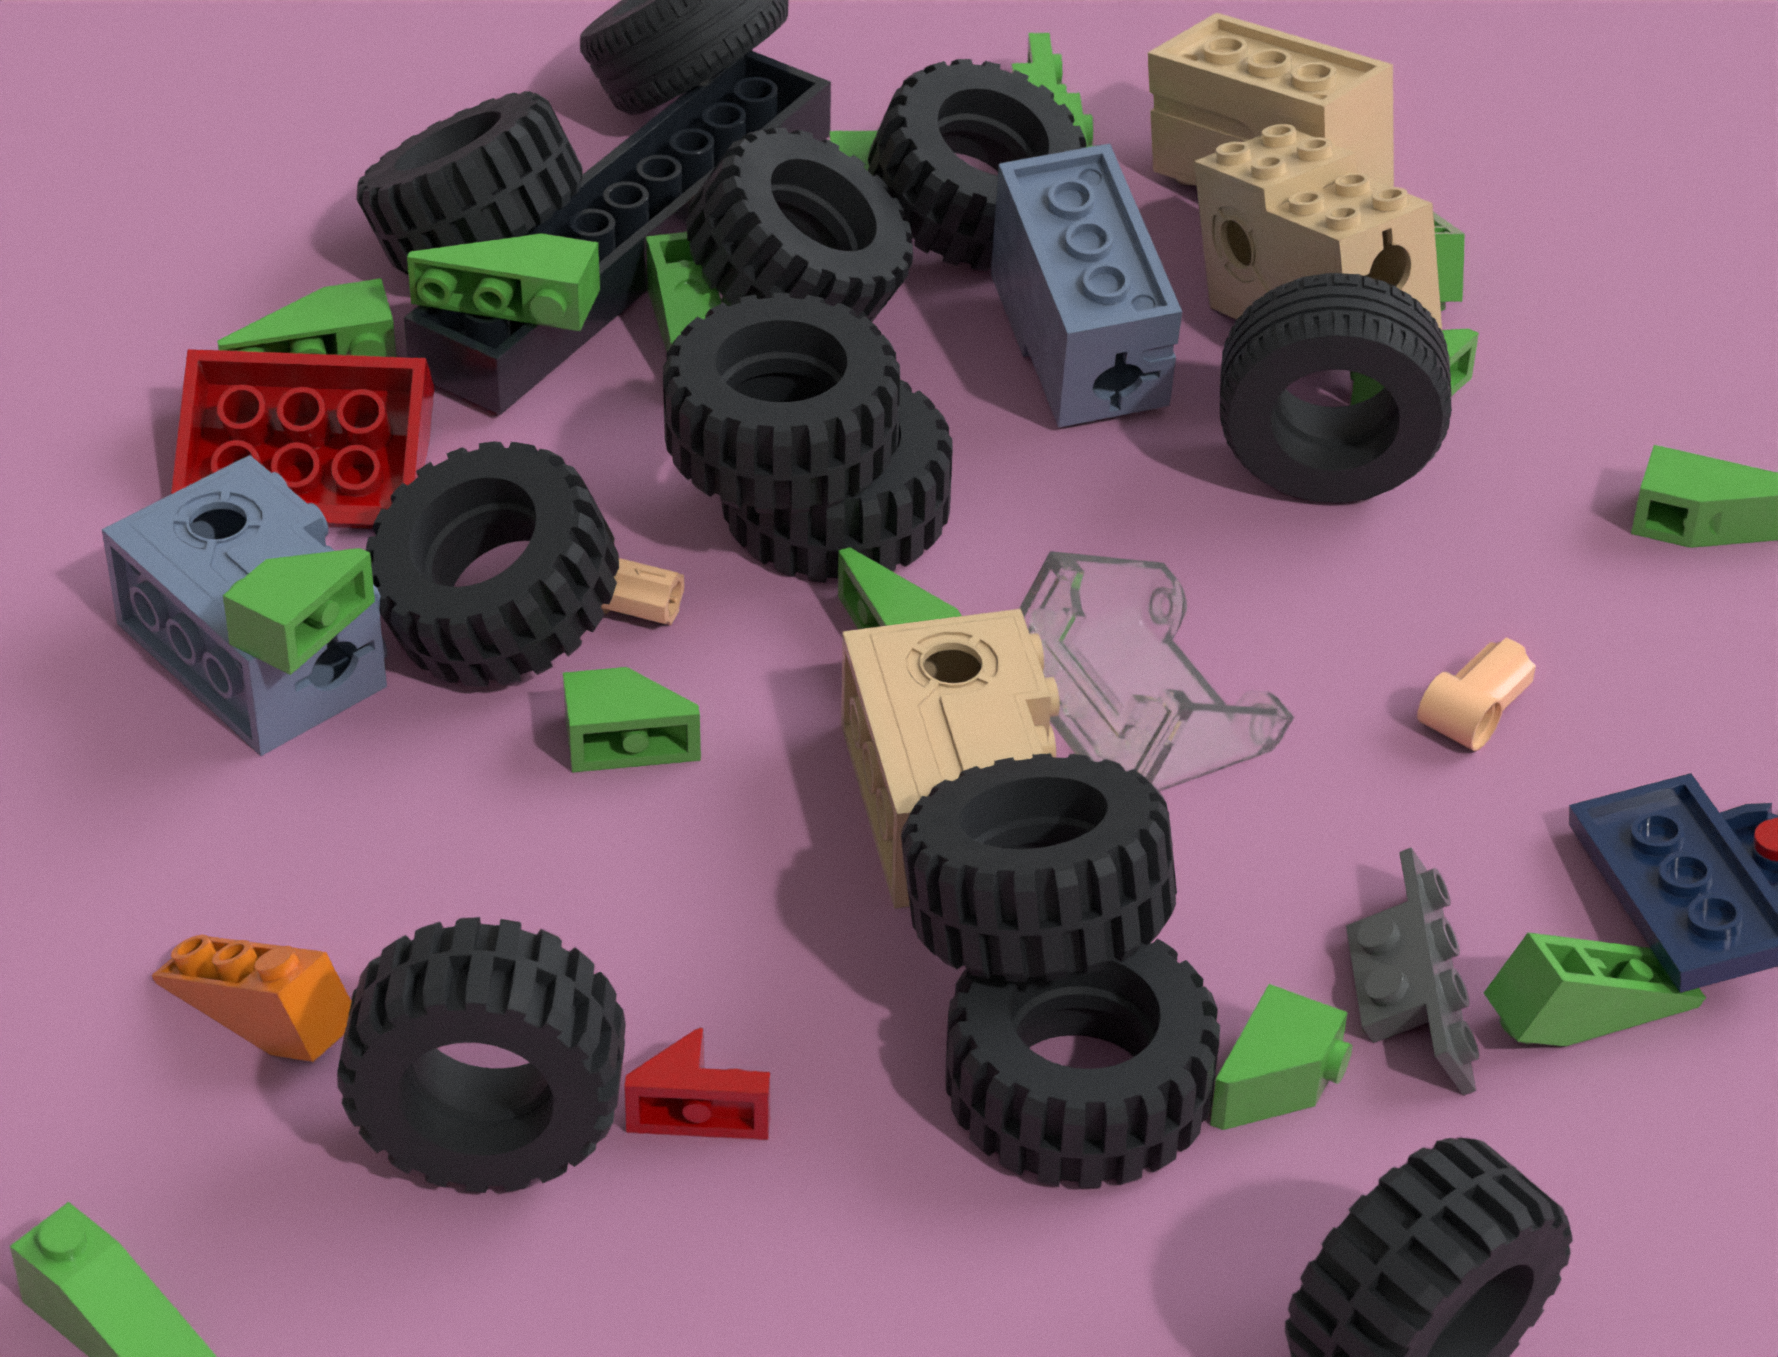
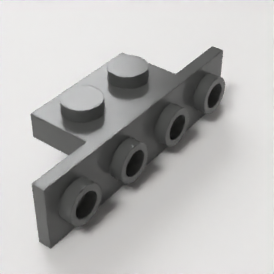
M1411 847L1399 852L1408 901L1346 925L1361 1024L1372 1042L1376 1043L1429 1022L1435 1057L1461 1093L1467 1095L1477 1091L1471 1062L1479 1059V1050L1469 1025L1463 1020L1462 1009L1469 1007L1470 1002L1464 982L1453 966L1452 958L1460 955V948L1452 926L1444 917L1443 908L1450 906V895L1440 872L1436 868L1427 870Z

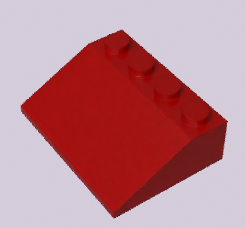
M187 349L171 494L251 455L269 472L278 473L285 480L289 489L307 504H315L323 513L328 527L372 529L381 508L388 510L392 505L390 500L391 494L402 483H405L407 486L418 477L416 471L425 466L430 442L434 383L426 358Z

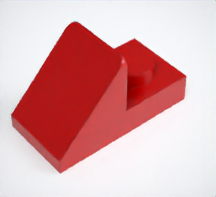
M704 1028L693 1030L625 1076L626 1133L754 1140L769 1139L771 1119L770 1072L746 1071L737 1068H705Z

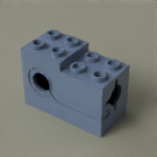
M1111 144L1000 163L998 168L991 277L1022 356L1031 357L1058 428L1170 406L1176 363L1173 348L1174 344H1178L1182 310Z
M251 455L101 529L117 624L260 756L387 687L384 659L387 657L388 651L381 631L379 611L381 596L374 584L375 602L291 675L229 644L223 594L236 581L244 578L266 559L335 551L332 547L326 545L325 537L328 536L329 529L320 509L313 503L307 504L289 489L285 480L278 473L269 472Z

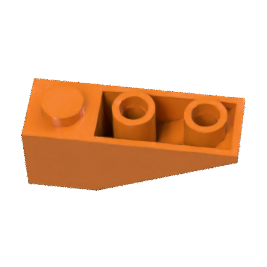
M201 934L190 937L178 944L171 952L172 958L151 975L157 985L269 1055L314 1062L345 1034L351 999L325 951L295 948L287 945L264 944L248 940L211 937Z

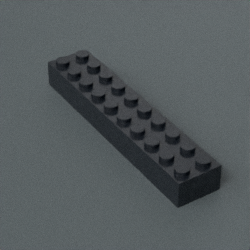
M751 50L722 71L682 94L582 175V184H580L578 193L570 197V202L564 208L556 210L550 219L541 225H536L524 235L547 234L598 242L600 291L580 331L419 305L404 317L407 358H426L434 385L501 415L648 291L646 237L687 232L686 219L689 216L688 208L692 199L733 142L739 141L742 136L762 129L764 131L770 128H786L788 133L796 130L812 133L813 138L821 142L830 136L831 81Z

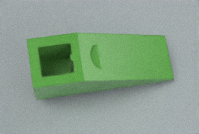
M687 232L646 237L648 294L666 352L669 350L672 342L678 335H681L683 329L696 317L704 320L706 313L711 308L722 304L719 291L716 288H709L702 278V266L695 265L690 253V241L687 240Z
M535 234L411 251L407 256L411 304L580 331L600 291L598 242L547 234Z
M381 278L322 287L217 340L218 350L397 357L393 317Z
M1654 445L1640 487L1631 534L1689 548L1778 540V473Z

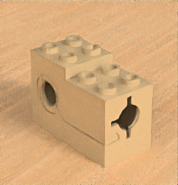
M1220 13L1211 15L1147 53L1149 93H1152L1154 98V108L1150 110L1153 172L1175 178L1177 182L1184 185L1197 186L1195 160L1216 153V148L1222 144L1245 142L1262 135V130L1266 127L1277 124H1289L1296 127V130L1315 138L1330 139L1332 144L1355 152L1358 173L1367 174L1371 180L1394 187L1393 64Z
M1277 124L1266 127L1262 130V135L1245 142L1222 144L1216 148V153L1194 161L1210 308L1237 320L1239 316L1243 315L1248 306L1252 305L1258 298L1263 297L1268 291L1301 277L1325 273L1359 274L1384 281L1410 294L1412 298L1417 299L1422 304V307L1431 313V316L1436 319L1438 327L1442 330L1433 203L1408 194L1404 188L1390 187L1371 180L1367 174L1358 173L1355 152L1332 144L1330 139L1315 138L1296 130V127L1289 124Z
M1021 609L843 631L841 727L894 909L910 907L901 833L909 814L922 796L928 797L932 788L945 779L949 781L958 779L961 771L978 766L980 769L993 766L995 760L1013 757L1014 761L1031 759L1032 754L1051 753L1052 757H1056V742L1050 725V717L1059 715L1058 688L1054 677L1045 678L1044 653L1038 633L1029 634Z

